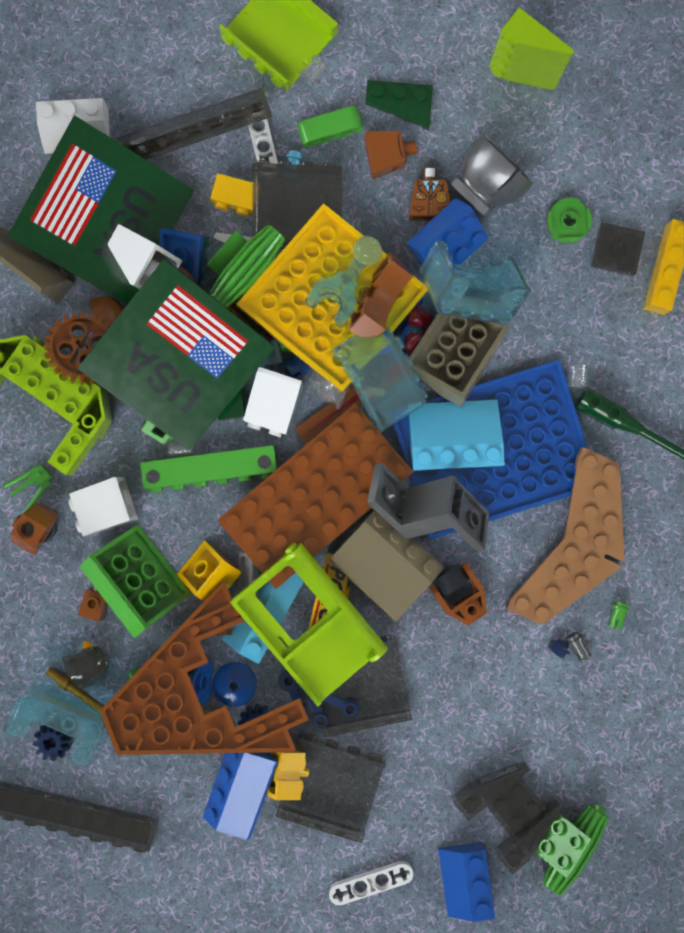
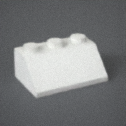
M103 98L36 102L37 126L45 154H53L74 115L110 137L108 106Z

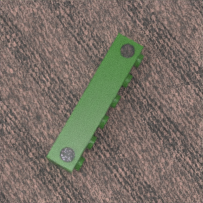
M274 445L140 463L143 489H150V493L164 492L163 487L172 486V490L186 489V484L193 483L194 488L208 486L207 482L216 481L217 485L230 483L229 479L238 478L239 482L252 480L251 476L260 475L261 479H265L278 469Z

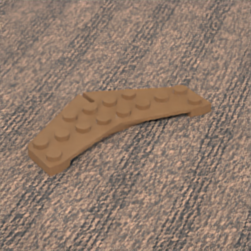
M584 447L580 448L576 456V471L565 533L560 543L520 589H517L511 595L505 606L507 610L539 624L548 622L623 567L604 558L606 554L625 562L619 465L615 461Z

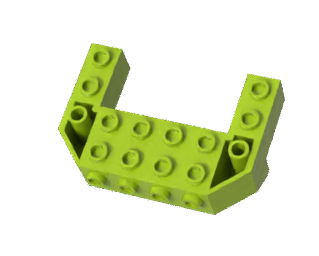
M26 335L0 339V386L5 378H8L73 424L47 461L65 475L73 476L97 440H103L112 423L107 390L94 380L93 384H90L88 379H85L84 384L81 385L80 380L76 379L71 384V377L68 376L65 380H62V372L55 375L54 369L56 366L49 367L48 362L51 359H45V353L48 352L44 350L45 342L36 336L33 339Z

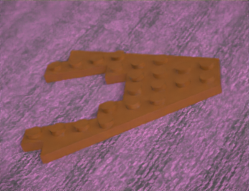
M225 582L221 583L100 710L117 755L296 751L288 729L309 720L300 698L235 727L227 706L206 715L203 711L188 672L209 663L201 641L246 622L230 603L232 597Z

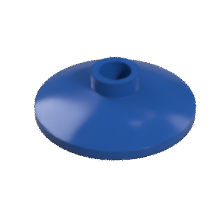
M210 661L208 664L194 669L193 674L190 676L201 705L207 703L213 691L212 675L214 668Z
M227 663L218 669L213 678V691L220 702L228 706L238 707L248 703L253 698L257 689V679L254 672L243 663ZM236 682L238 684V688L232 689L230 687V683Z

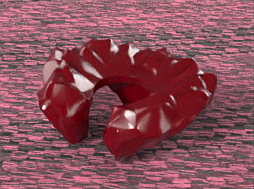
M416 304L408 314L407 323L410 326L421 325L423 337L434 318L426 308ZM409 333L405 337L403 347L407 350L409 357L420 342L418 341L420 334Z

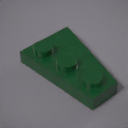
M367 80L365 104L387 114L402 118L406 122L414 123L429 131L433 85Z

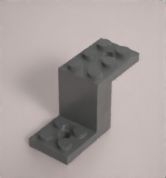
M383 463L374 465L367 503L406 539L453 528L477 552L485 550L489 511L454 475L407 488Z

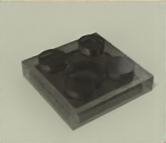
M602 222L598 231L591 267L634 277L637 272L645 232Z

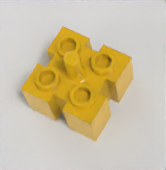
M298 750L294 752H269L279 762L267 792L268 797L274 800H301L304 784L300 777H307L309 775V769L305 768L306 753Z

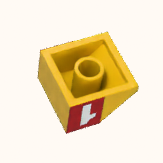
M204 540L177 575L189 590L204 602L221 583L225 582L229 589L242 571Z

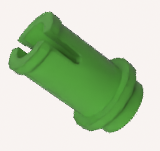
M616 600L615 604H612L614 609L608 626L614 628L616 620H618L616 629L622 630L626 614L630 612V609L628 608V603Z

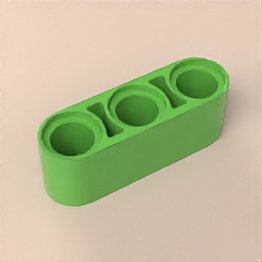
M349 106L305 119L297 124L304 148H309L312 144L316 146L330 142L332 138L340 139L350 136L352 132L357 134L364 129L357 106Z

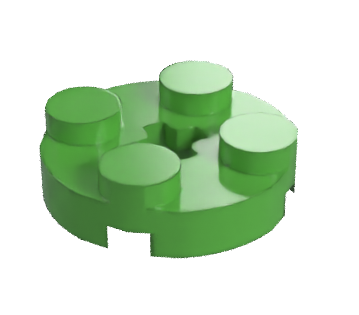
M576 198L559 200L551 207L546 218V226L551 237L566 244L575 243L582 239L592 224V215L589 208L585 207ZM567 215L575 221L571 226H567L563 221Z

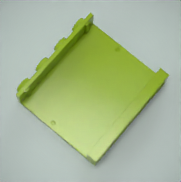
M250 0L227 28L222 24L219 26L224 43L228 46H235L238 49V54L244 60L250 59L255 63L254 67L263 75L265 73L268 74L276 87H283L286 91L289 90L338 33V23L311 0Z

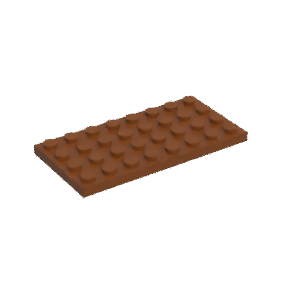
M355 403L217 521L263 574L286 554L284 552L285 549L294 542L297 545L302 543L313 557L316 556L372 507L367 503L374 465L383 463L401 482L413 471ZM286 566L269 582L277 589L296 572L291 566Z

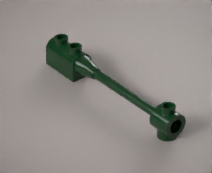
M588 387L583 390L575 405L576 410L612 430L618 428L636 435L639 434L684 460V449L643 427L644 425L627 412V409Z

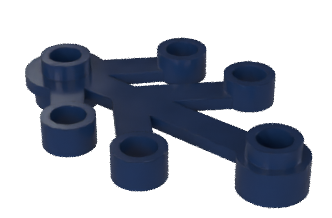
M284 670L278 679L280 687L290 693L292 701L300 698L302 702L299 690L304 693L306 692L291 674ZM286 678H292L293 684H287ZM330 694L323 700L342 709L343 714L349 718L357 716L360 711V703L355 698L343 700ZM308 696L315 714V725L320 728L325 727L328 723L327 714L323 712L321 705L317 706ZM302 702V705H303V707H304V709H305V712H306V714H307V713H308V707H307L305 704H303V702ZM352 705L355 711L348 712L347 706ZM319 716L324 717L325 723H319L317 718Z

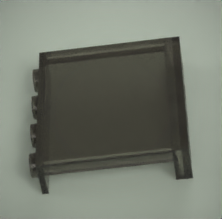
M257 160L256 163H252V237L265 226L270 225L284 237L285 241L280 250H283L323 203L342 218V166H336L335 163H323L320 166L314 165L313 162H301L300 165H296L290 161H279L278 164H272L268 160Z
M391 635L379 636L388 647L385 654L374 662H367L347 679L342 686H339L331 693L343 700L348 698L358 700L360 711L357 716L353 718L346 717L342 709L322 701L323 712L328 716V723L325 727H322L324 738L412 720L396 637L391 638ZM348 705L347 711L354 712L355 708L352 705ZM321 716L322 723H325V718Z
M306 732L305 735L300 734L296 750L306 753L305 768L309 769V775L307 777H300L304 784L301 800H280L275 817L362 843L383 768L386 766L385 760L382 759V755L375 752H370L368 755L362 753L361 749L349 745L348 748L339 746L340 743L332 739H327L326 741L319 740L318 736L313 733Z

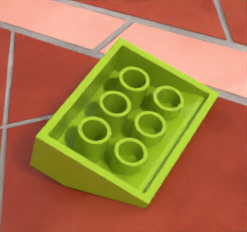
M519 7L501 29L489 67L493 75L498 78L502 77L506 81L554 90L575 51Z

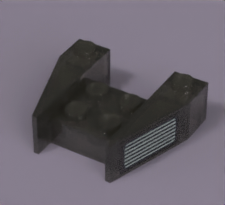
M525 761L468 782L452 796L455 806L468 821L487 807L510 834L494 850L497 857L512 875L531 859L562 809L555 798L545 806L522 777L530 771Z

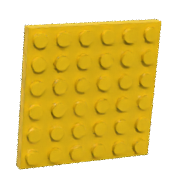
M323 203L236 303V307L343 393L429 288L413 276L392 306L384 332L371 338L360 337L350 332V319L353 312L357 313L359 296L365 287L370 288L374 278L373 273L387 254Z

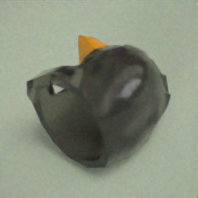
M84 641L83 649L74 656L67 654L61 658L70 679L80 689L90 687L99 682L108 672L110 665L108 654L101 647L95 646L88 641Z

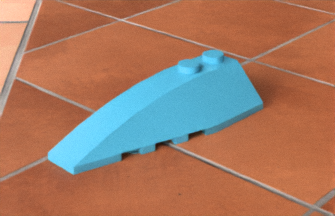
M297 573L293 574L277 589L268 581L257 590V598L276 621L281 624L304 581ZM247 622L232 627V635H224L222 638L236 652L257 664L260 663L268 648Z

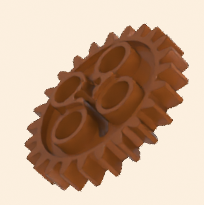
M84 311L81 312L80 317H77L72 312V318L70 319L63 315V323L55 320L57 328L49 327V332L52 335H45V340L49 342L44 344V350L48 351L45 353V359H51L48 362V366H56L54 374L62 372V380H65L68 376L71 377V384L76 379L80 380L81 385L84 384L85 379H88L90 384H93V380L77 368L94 347L92 344L99 341L110 327V322L102 324V316L95 320L94 313H91L89 317H85ZM74 330H82L84 334L82 336H74L72 332ZM94 332V334L87 341L86 349L83 348L77 358V361L75 362V364L72 365L71 362L78 355V347L82 348L87 340L89 333ZM63 348H69L72 350V353L63 355L60 351Z

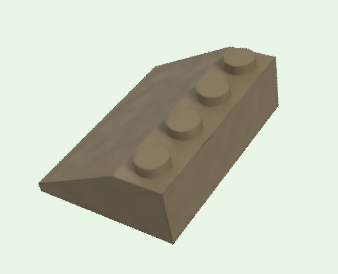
M0 227V262L40 293L59 304L74 285L69 280L71 275L61 267L57 271L52 267L53 262L43 256L39 257L34 251L7 237L11 230L9 227L6 231Z
M450 294L405 363V367L439 395L462 407L506 337L509 326Z
M375 510L329 559L395 622L444 569L413 538L406 539Z

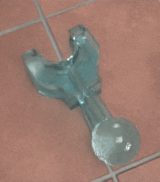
M371 236L359 238L353 246L354 259L346 271L343 273L338 270L332 277L319 279L309 292L305 305L310 308H316L324 299L335 300L339 304V310L335 316V325L340 328L344 327L351 318L352 313L355 312L356 297L354 292L358 286V282L355 280L365 266L374 265L381 258L382 247L380 242Z

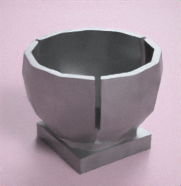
M484 135L477 138L466 152L462 177H457L451 183L483 216H489L494 210V206L514 203L533 184Z

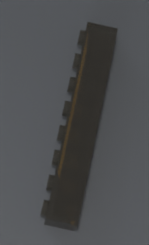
M264 87L119 136L114 138V140L147 160L273 116Z
M0 780V816L4 820L23 821L27 826L40 825L44 826L48 831L56 832L60 830L67 832L68 835L73 837L85 836L89 837V840L93 842L106 841L110 842L114 847L121 848L126 846L133 848L135 852L139 853L149 852L153 846L159 823L158 818Z

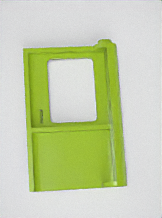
M294 542L285 549L284 552L286 554L237 594L230 603L313 702L319 706L327 696L367 662H374L382 657L388 650V647L303 544L297 545ZM286 566H291L327 609V614L297 639H292L255 595L258 589Z

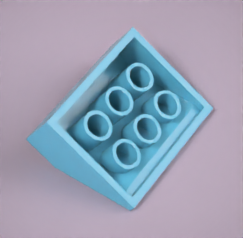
M498 400L465 401L462 407L453 402L408 404L412 471L505 466Z

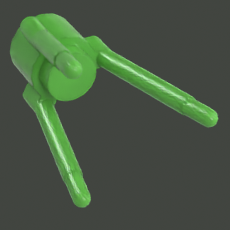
M42 464L38 467L37 465L34 466L31 470L3 485L4 488H7L29 477L28 480L11 492L13 496L31 483L36 487L42 485L23 513L33 506L45 489L52 484L49 480L53 476Z

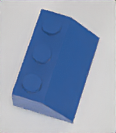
M477 842L438 848L448 916L471 922L495 919L487 857L483 843Z

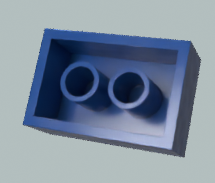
M455 198L406 244L425 273L441 283L489 237L471 206Z

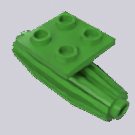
M267 225L247 241L235 230L206 264L219 276L209 294L227 308L236 302L272 263L285 241L281 233L272 226Z
M595 803L594 806L589 804L573 823L557 812L538 846L533 850L549 864L542 880L543 884L560 896L578 878L599 845L609 817L606 815L607 810L599 804Z

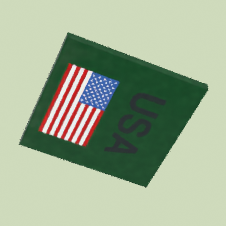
M74 115L7 237L123 303L128 304L139 288L129 283L108 246L118 224L159 246L160 229L167 228L173 230L194 190Z
M164 258L77 369L190 451L271 354L275 346Z

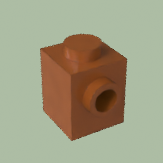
M95 587L85 590L78 615L100 622L105 618L108 604Z

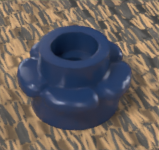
M559 638L557 641L551 640L552 644L548 648L558 657L563 659L566 654H570L567 650L569 646Z

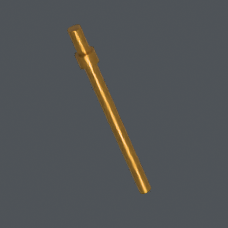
M52 667L46 671V675L57 682L58 687L64 691L68 690L98 713L105 706L74 684V680L67 675L63 676Z

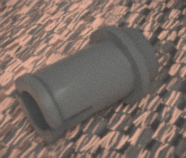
M576 631L566 637V644L571 646L578 661L581 662L590 658L591 653L582 640V634Z

